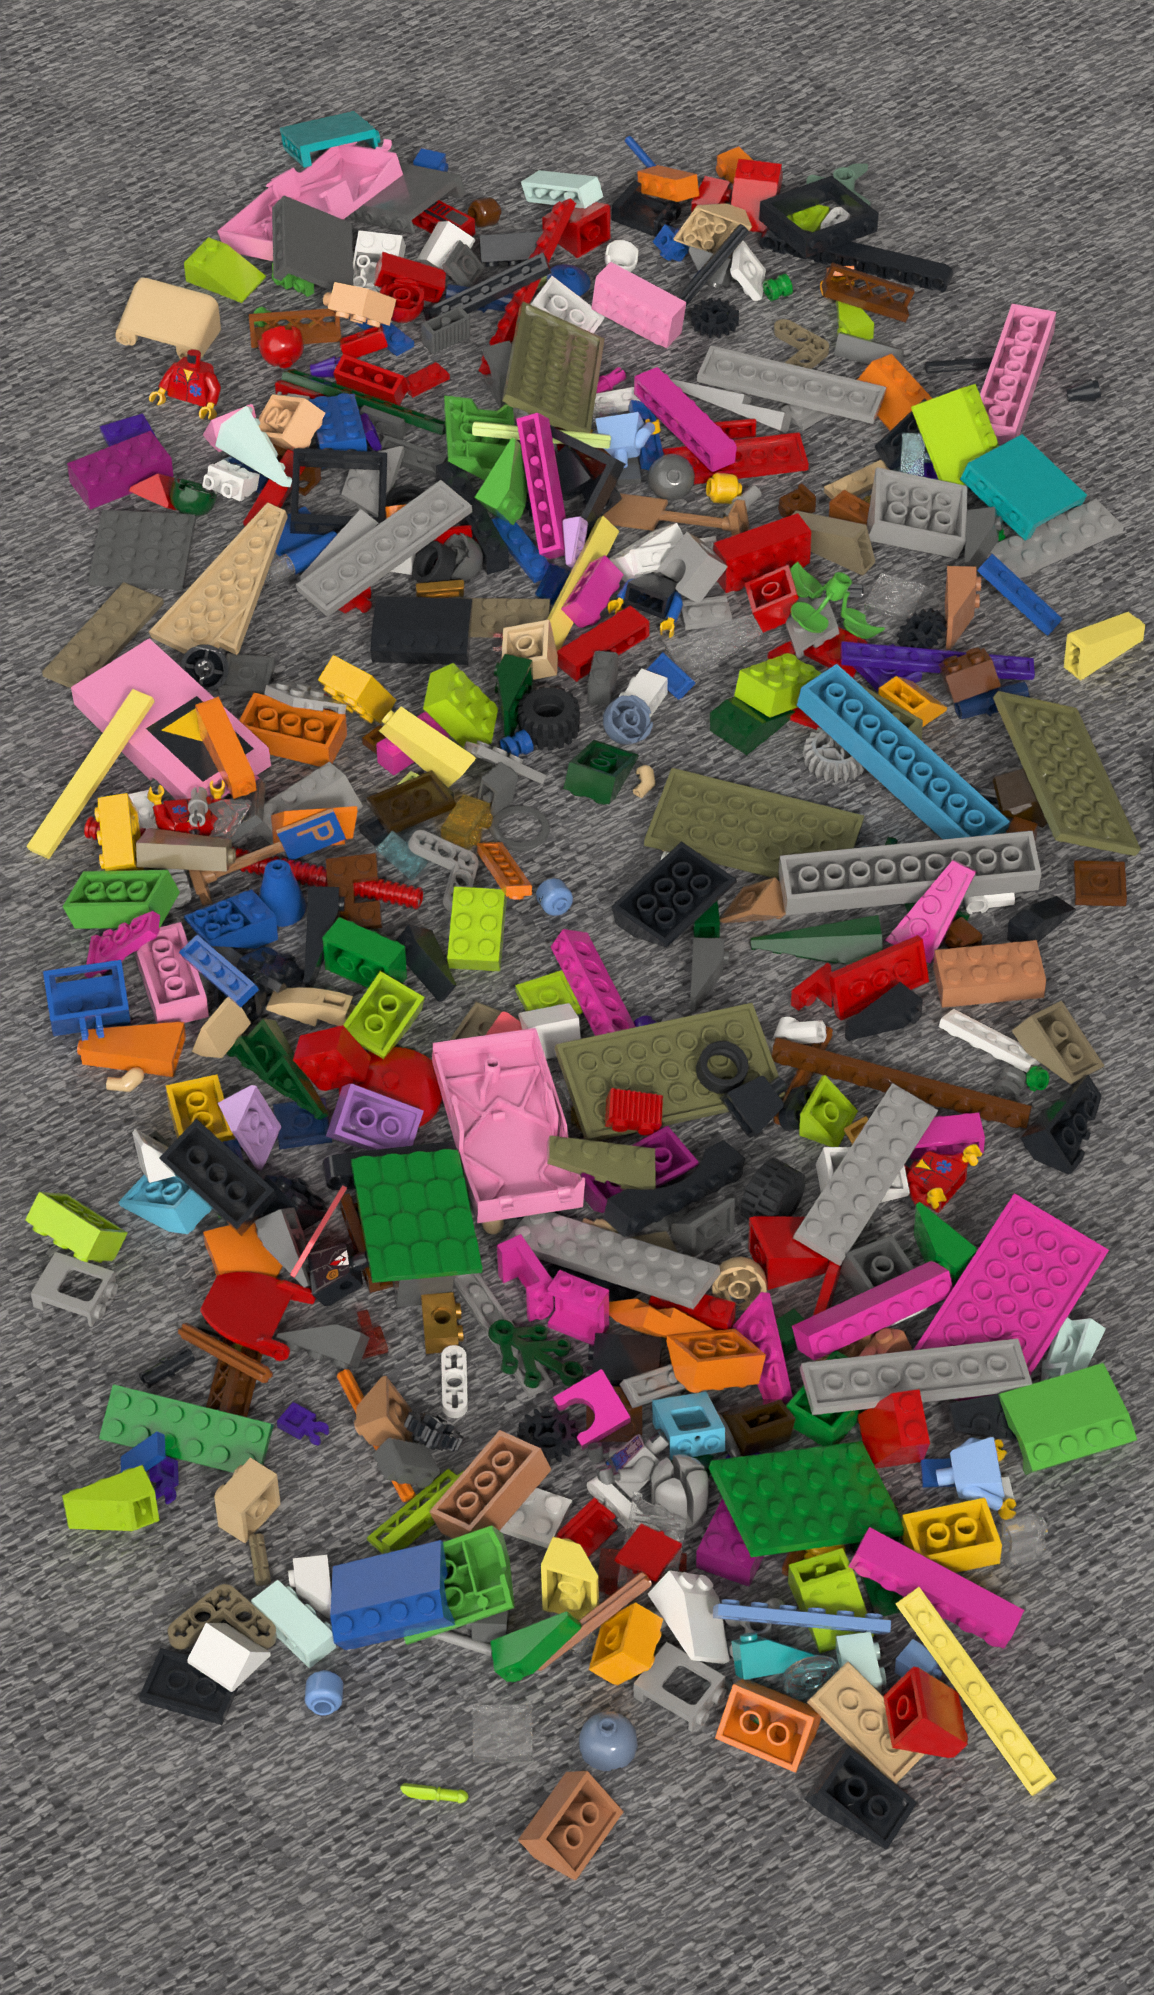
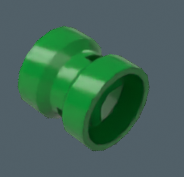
M787 274L779 275L774 280L770 278L763 281L764 294L771 302L778 300L781 295L786 297L793 293V286Z

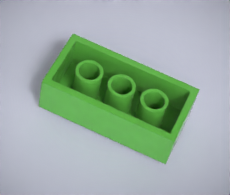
M168 870L83 871L65 901L63 908L75 929L118 928L122 923L130 925L134 918L151 911L160 915V928L180 891Z

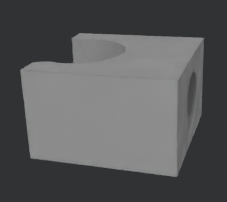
M686 532L658 570L678 582L675 589L680 594L699 604L728 566L706 542Z

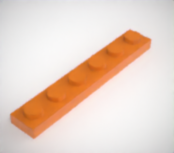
M502 842L477 843L478 855L506 896H509L510 899H523L524 896L532 895V885Z

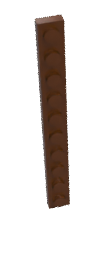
M777 1037L773 1044L772 1059L783 1066H791L806 1072L826 1075L832 1079H839L858 1086L876 1089L883 1093H886L893 1083L927 1104L957 1111L961 1114L979 1113L980 1118L984 1120L1004 1123L1013 1128H1027L1032 1108L1030 1105Z

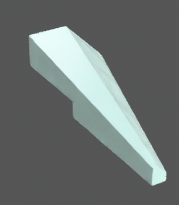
M245 406L221 424L215 445L217 448L279 485L291 487L292 478L286 476L284 464L278 462V453L268 435L260 430V421L253 417L252 407Z
M1067 1317L1049 1346L1050 1350L1047 1359L1042 1361L1041 1381L1087 1368L1106 1328L1091 1318L1070 1320Z

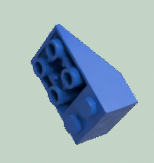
M252 889L184 916L188 924L210 946L256 949L278 940L276 915Z

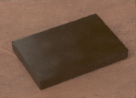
M432 770L366 798L368 807L390 836L456 808V801Z

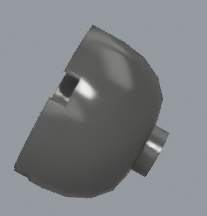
M663 455L655 460L649 468V487L661 499L669 501L682 499L689 494L694 486L695 474L693 467L681 455Z
M460 533L461 535L454 534L444 543V545L453 549L456 556L454 571L449 580H464L466 582L481 570L483 553L480 545L471 537Z

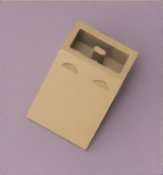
M730 204L697 205L673 239L679 243L714 254L739 224L744 225L748 231L752 226L746 211Z

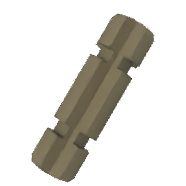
M261 1533L252 1534L249 1536V1545L255 1583L257 1586L268 1585L271 1583L264 1535Z

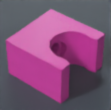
M602 1369L553 1397L554 1404L559 1411L579 1403L589 1406L594 1412L595 1420L592 1426L577 1436V1443L582 1451L588 1448V1444L600 1441L631 1422L627 1410Z

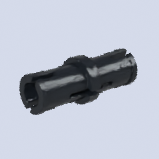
M186 1346L172 1356L159 1359V1363L139 1373L140 1380L143 1384L146 1383L147 1385L145 1386L149 1389L167 1377H174L175 1373L180 1369L194 1363L195 1357Z

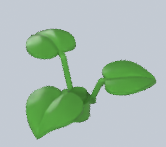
M799 562L791 567V573L799 597L819 598L823 591L826 590V598L817 610L805 602H796L792 605L790 611L793 619L805 630L812 633L825 631L829 621L820 612L829 600L838 601L843 598L841 617L845 619L843 625L850 633L859 638L868 639L884 631V627L869 625L865 620L866 615L852 608H846L847 599L850 595V592L847 590L852 584L848 575L836 572L833 578H830L828 583L822 587L819 581L806 572Z

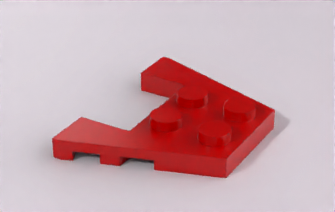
M838 627V635L824 641L817 648H814L812 645L803 651L806 657L828 668L838 664L854 679L857 672L854 666L841 665V643L867 644L868 642ZM791 641L769 651L767 659H773L786 653L796 656Z

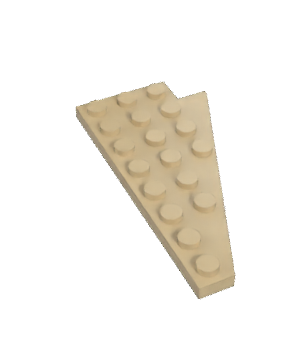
M267 503L149 631L151 638L184 654L192 647L208 644L218 649L221 647L237 655L241 649L288 518L286 511Z

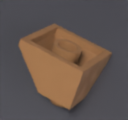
M774 877L743 887L721 915L720 922L767 921L774 918H782L785 915L780 882Z
M383 1376L356 1407L355 1429L360 1436L363 1435L369 1445L380 1447L390 1437L412 1443V1432L403 1426L408 1413L412 1412V1409L388 1377Z

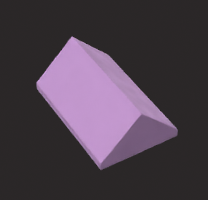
M250 1085L218 1104L239 1144L254 1167L261 1171L279 1134L281 1125L257 1086Z

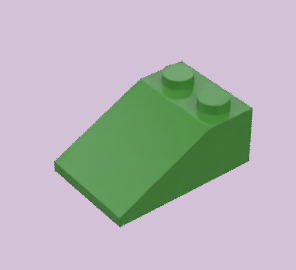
M511 438L475 498L492 515L514 525L521 518L523 509L526 506L528 485L521 444L516 439Z

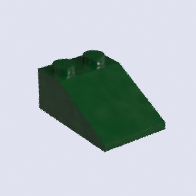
M504 654L501 662H497L494 669V676L497 677L495 694H498L504 737H512L519 724V702L523 700V696L526 693L530 694V690L533 689V661Z
M734 696L726 699L710 712V731L745 755H748L784 726L795 711L789 710L773 717H768Z
M593 740L569 762L563 789L571 791V794L574 796L591 798L598 804H610L617 797L639 755Z

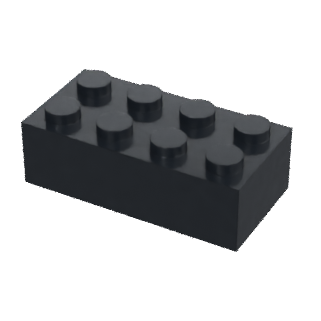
M197 1119L159 1157L165 1167L241 1236L279 1197L270 1185Z

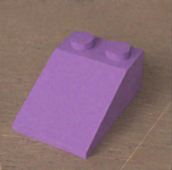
M348 1084L342 1086L326 1136L366 1150L412 1146L424 1111L357 1085Z

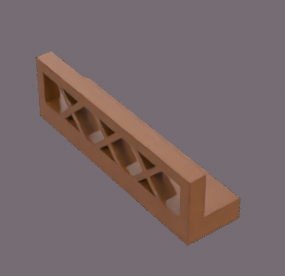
M330 309L249 314L251 348L259 347L257 341L262 339L261 334L271 328L281 326L277 322L285 319L290 322L287 325H283L285 330H292L291 326L300 329L304 344L340 342V317L335 316L336 312ZM328 316H335V322H324L322 319ZM303 318L313 320L309 324L299 322ZM264 321L267 325L264 327H254V322Z

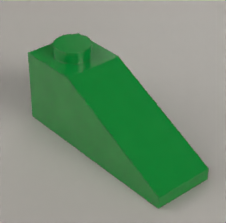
M566 1611L490 1641L494 1671L506 1682H517L522 1680L523 1677L535 1673L581 1629V1623Z

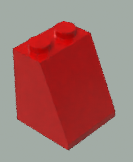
M595 202L585 209L574 208L558 245L578 259L610 240V206ZM553 212L542 217V231L545 230L544 225L550 219Z
M754 1216L749 1218L748 1250L753 1261L757 1262L765 1272L767 1290L826 1273L830 1260L793 1238L805 1217Z
M920 1389L891 1393L880 1400L875 1408L867 1409L857 1416L862 1443L876 1469L919 1463L925 1458L930 1440Z
M913 1666L883 1696L892 1748L953 1758L968 1745V1735L965 1731L963 1708L960 1703L959 1693L919 1667Z

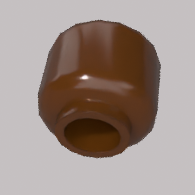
M492 197L476 199L471 202L468 208V215L475 219L476 227H488L498 223L501 207Z

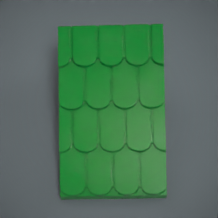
M458 1150L417 1151L411 1154H387L379 1157L362 1156L351 1159L372 1283L393 1281L396 1308L422 1305L421 1295L452 1292L455 1275L482 1273L483 1268Z

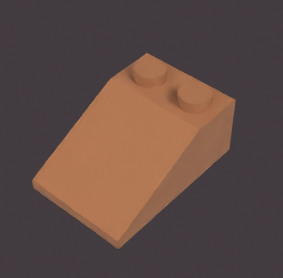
M947 566L945 590L946 650L953 648L974 617L975 608H979L980 594H976V591H981V577H977L976 567Z

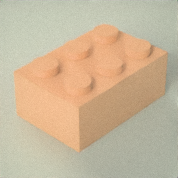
M272 394L259 417V428L268 435L271 443L292 451L294 448L305 449V447L309 448L311 438L315 431L321 427L325 412L305 398Z

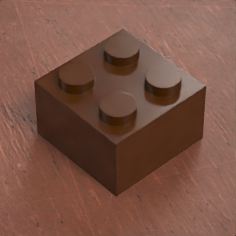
M984 648L970 649L966 652V655L960 657L950 656L945 658L943 663L938 664L946 690L954 703L1001 687L993 661Z

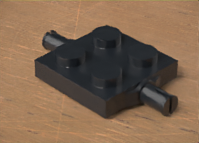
M262 947L240 958L236 968L250 975L247 978L254 984L260 983L277 993L301 982L305 972L296 964L294 956L288 955L282 958L277 955L274 949L269 947Z

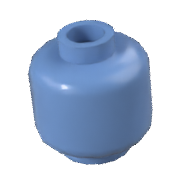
M548 879L542 882L536 891V899L539 905L547 914L552 916L562 915L567 912L573 903L571 891L560 879Z
M322 1670L310 1675L306 1680L305 1704L318 1715H329L340 1708L343 1699L342 1679L328 1670Z

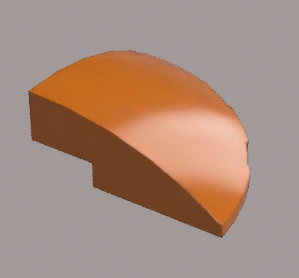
M255 1222L242 1236L230 1225L203 1232L205 1247L214 1265L216 1276L230 1272H253L274 1278L278 1277L283 1266L263 1246L262 1241L258 1238Z
M637 1298L609 1302L610 1317L616 1322L644 1334L667 1338L670 1335L716 1331L675 1308L657 1310Z

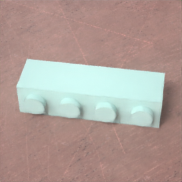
M539 170L521 181L526 200L533 203L555 205L559 201L563 202L571 198L577 203L575 208L585 209L603 197L601 185L596 176Z

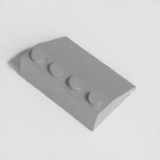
M877 467L867 519L870 541L957 559L966 541L967 486Z

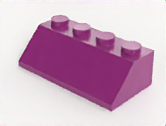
M669 1126L631 1145L655 1149L656 1189L699 1165L696 1158ZM586 1173L580 1175L581 1178H585L584 1199L596 1212L604 1213L607 1199L624 1191L619 1184L607 1180L603 1183Z

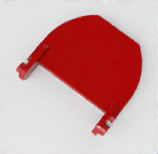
M230 1272L217 1275L201 1306L200 1312L208 1324L225 1338L272 1357L277 1361H282L289 1357L290 1349L287 1345L272 1340L290 1300L314 1304L316 1298L312 1295V1288H304L286 1280L253 1272Z

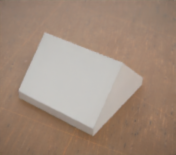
M449 221L438 222L417 261L443 270L442 263L457 241L461 240L463 244H467L471 249L475 239Z
M569 1003L519 1013L522 1030L536 1028L546 1059L557 1057L554 1049L556 1044L581 1039L579 1017Z
M135 1128L132 1134L139 1164L149 1183L175 1176L159 1159L169 1147Z
M206 1623L188 1657V1663L233 1692L270 1657V1652L227 1623Z

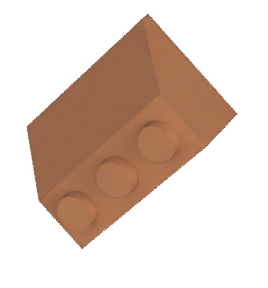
M588 1771L566 1772L518 1841L535 1859L569 1878L577 1880L623 1811Z

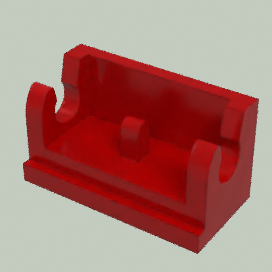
M594 1497L556 1534V1538H566L580 1544L587 1557H589L618 1529V1525L612 1521L616 1516Z

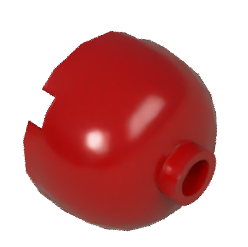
M395 279L394 283L390 285L386 283L380 290L381 294L396 299L391 318L393 322H411L418 318L424 309V290L419 287L416 281Z
M279 326L262 333V339H258L257 342L263 359L275 367L279 366L283 369L291 367L299 360L304 350V341L300 329L291 326L292 330H285V326Z

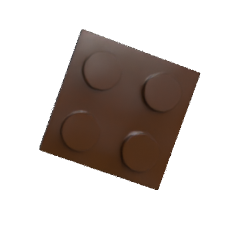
M1074 860L1075 905L1126 906L1125 862Z

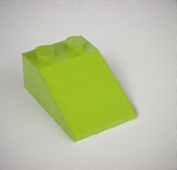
M210 237L184 262L186 282L240 303L266 278V275L229 245Z
M380 971L344 1023V1027L362 1047L384 1059L409 1030L422 1011L425 997Z

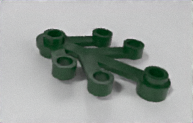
M499 1319L489 1327V1338L494 1343L499 1344L503 1358L501 1370L504 1373L514 1374L518 1368L519 1361L513 1356L511 1346L520 1351L526 1372L524 1384L527 1387L537 1388L541 1382L542 1375L537 1371L535 1360L559 1374L562 1383L566 1386L571 1387L581 1381L584 1370L579 1363L567 1361L562 1364L544 1353L554 1352L557 1356L564 1357L569 1354L571 1343L565 1338L546 1341L548 1329L544 1325L514 1327L510 1321ZM530 1337L533 1342H526L521 1338Z

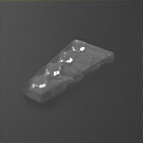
M751 613L667 642L664 649L669 658L693 680L761 638L762 630Z

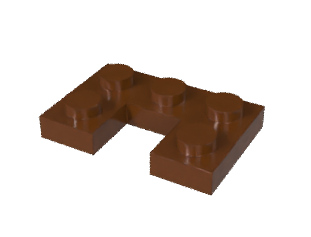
M376 853L326 859L327 886L339 887L341 896H345V912H340V918L352 921L367 930L383 928L380 901L355 903L354 883L379 880Z

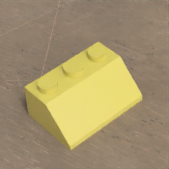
M552 1537L541 1563L542 1609L557 1615L568 1611L574 1618L579 1620L599 1605L598 1575L580 1544L570 1539Z

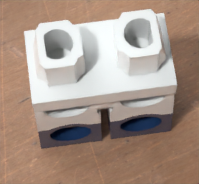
M230 456L209 465L208 473L204 476L203 488L219 492L227 498L242 501L244 496L248 497L254 491L261 493L268 482V477Z

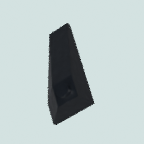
M308 887L305 988H313L324 962L323 936L340 917V912H345V896H341L339 887Z
M1089 1075L1082 1077L1037 1118L1020 1138L1034 1160L1065 1174L1073 1173L1084 1158L1085 1152L1080 1149L1082 1139L1089 1140L1091 1133L1087 1130V1122L1095 1120L1102 1097Z

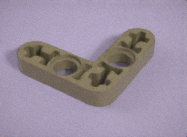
M781 319L775 322L774 335L799 350L785 363L812 369L829 355V343L823 338L790 320ZM804 338L806 339V341L801 342L797 341L796 339ZM807 359L810 362L801 363L800 360Z
M227 1584L219 1585L174 1620L167 1630L169 1643L176 1649L190 1647L198 1640L206 1623H219L223 1619L237 1631L265 1649L272 1647L276 1643L277 1634L274 1623L234 1587ZM221 1596H222L223 1598H228V1597H229V1598H230V1601H228V1602H227L226 1600L220 1601L219 1598H220ZM245 1611L252 1615L248 1621L242 1622L236 1619L240 1612ZM200 1612H208L211 1615L204 1622L195 1619V1616ZM256 1624H257L258 1629H259L262 1633L268 1632V1633H269V1636L266 1637L265 1635H261V1636L259 1637V1636H258V1630H257V1628L255 1627ZM180 1632L181 1634H183L186 1632V1636L183 1637L182 1635H179L176 1637V1633Z

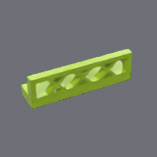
M447 1469L367 1537V1541L383 1554L408 1547L435 1524L429 1511L460 1477L464 1470L457 1476L450 1469ZM449 1478L451 1481L440 1490V1485ZM430 1498L425 1504H423L420 1507V1502L423 1499ZM403 1516H409L399 1525V1520ZM383 1533H389L382 1539V1543L377 1539Z

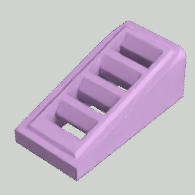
M581 517L568 518L562 521L566 565L572 569L585 545L588 522Z

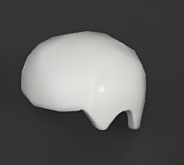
M614 240L607 246L605 264L606 266L610 262L616 265L622 264L624 266L620 267L632 272L638 262V249L631 242Z

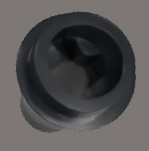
M1089 379L1066 389L1069 402L1096 401V399L1101 398L1098 380L1092 381V379Z

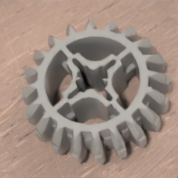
M818 728L816 733L811 732L809 738L806 739L803 749L805 767H808L810 773H815L817 779L824 776L825 782L833 778L834 782L837 783L838 778H842L846 783L848 776L855 780L857 774L862 775L864 767L823 729Z

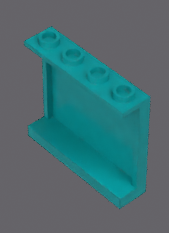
M354 111L280 128L284 150L303 168L312 166L310 152L362 140L375 149L378 147V143L381 142L378 130H375L372 125Z
M1023 434L969 462L960 478L989 507H995L997 515L1001 516L1025 541L1032 537L1038 526L1071 508L1074 509L1081 506L1087 497V494Z

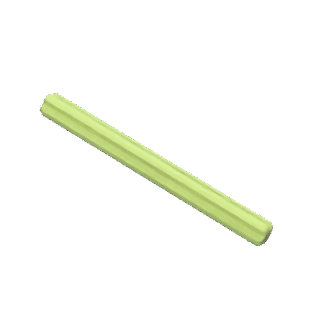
M485 422L473 423L472 434L475 436L520 440L518 426ZM560 430L592 447L610 448V435ZM552 438V439H553V443H555V444H564V443H562V442H560V441H558V440Z

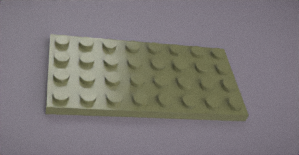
M523 301L518 312L502 401L512 408H518L527 412L529 415L539 413L549 418L550 425L554 427H560L567 431L590 433L605 339Z
M998 691L993 699L1054 839L1059 842L1136 856L1141 848L1078 709Z
M671 768L645 836L644 846L670 852L682 841L712 863L779 879L780 856L855 848L863 825L864 815Z
M753 1003L556 1044L554 1049L585 1140L599 1141L638 1132L634 1130L616 1132L612 1130V1127H605L606 1098L612 1088L663 1095L661 1127L729 1112L720 1099L724 1094H717L706 1089L700 1083L696 1073V1065L702 1051L709 1044L716 1041L731 1042L744 1051L748 1058L749 1069L742 1085L762 1075L769 1083L776 1077H779ZM714 1055L708 1060L707 1067L715 1077L730 1080L736 1076L737 1067L729 1058L722 1055ZM783 1092V1093H781V1094L779 1095V1097L781 1098V1100H782L783 1097L785 1096V1092Z

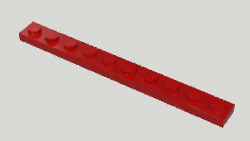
M571 198L563 202L559 201L553 206V213L545 223V230L536 242L537 247L529 259L544 253L549 263L577 204ZM541 279L513 292V298L505 308V315L497 325V332L489 342L490 346L506 341L512 343L519 308L523 301L530 304ZM483 356L478 371L488 375L491 371Z

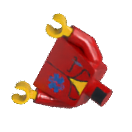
M196 349L188 350L187 357L174 362L165 372L158 385L160 389L158 392L151 393L149 400L153 402L156 396L159 395L160 400L157 405H162L166 401L164 394L168 392L169 397L202 406L199 411L200 418L204 419L209 411L208 419L213 420L217 416V412L213 408L217 406L221 385L214 374L212 364L201 361V352Z
M213 780L210 782V793L214 796V799L211 800V797L206 798L208 811L205 814V823L200 826V821H198V827L192 826L189 822L190 812L188 810V803L191 799L163 801L162 804L163 786H158L159 795L153 794L152 788H149L147 798L150 802L154 803L152 808L156 824L161 830L211 837V832L216 831L224 819V800L221 799L225 792L223 780L220 789L213 788Z
M972 1144L966 1147L964 1152L958 1154H937L929 1151L918 1162L909 1157L904 1167L906 1174H908L909 1196L914 1205L916 1206L917 1203L921 1202L924 1206L930 1207L939 1213L967 1179V1165H977V1157L982 1156L979 1147Z

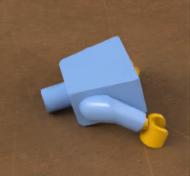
M639 412L596 418L597 430L593 431L591 429L590 433L610 435V448L596 449L625 463L624 468L628 466V458L638 457L641 448L644 447L650 435L659 433L661 428L659 419L655 422H650V419H646V424L644 425Z
M971 1437L957 1449L950 1452L952 1467L936 1470L938 1485L955 1484L958 1498L969 1501L986 1498L989 1508L998 1511L999 1516L1004 1520H1010L1016 1515L1015 1511L1010 1510L1015 1508L1016 1501L1008 1498L1003 1502L1002 1499L1005 1495L999 1461L1004 1459L1007 1451L1001 1450L1004 1445L1001 1440L997 1439L994 1441V1437L984 1440Z

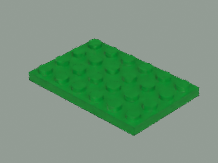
M862 1441L712 1460L708 1467L751 1557L861 1542L869 1527L889 1538L903 1536L902 1519Z

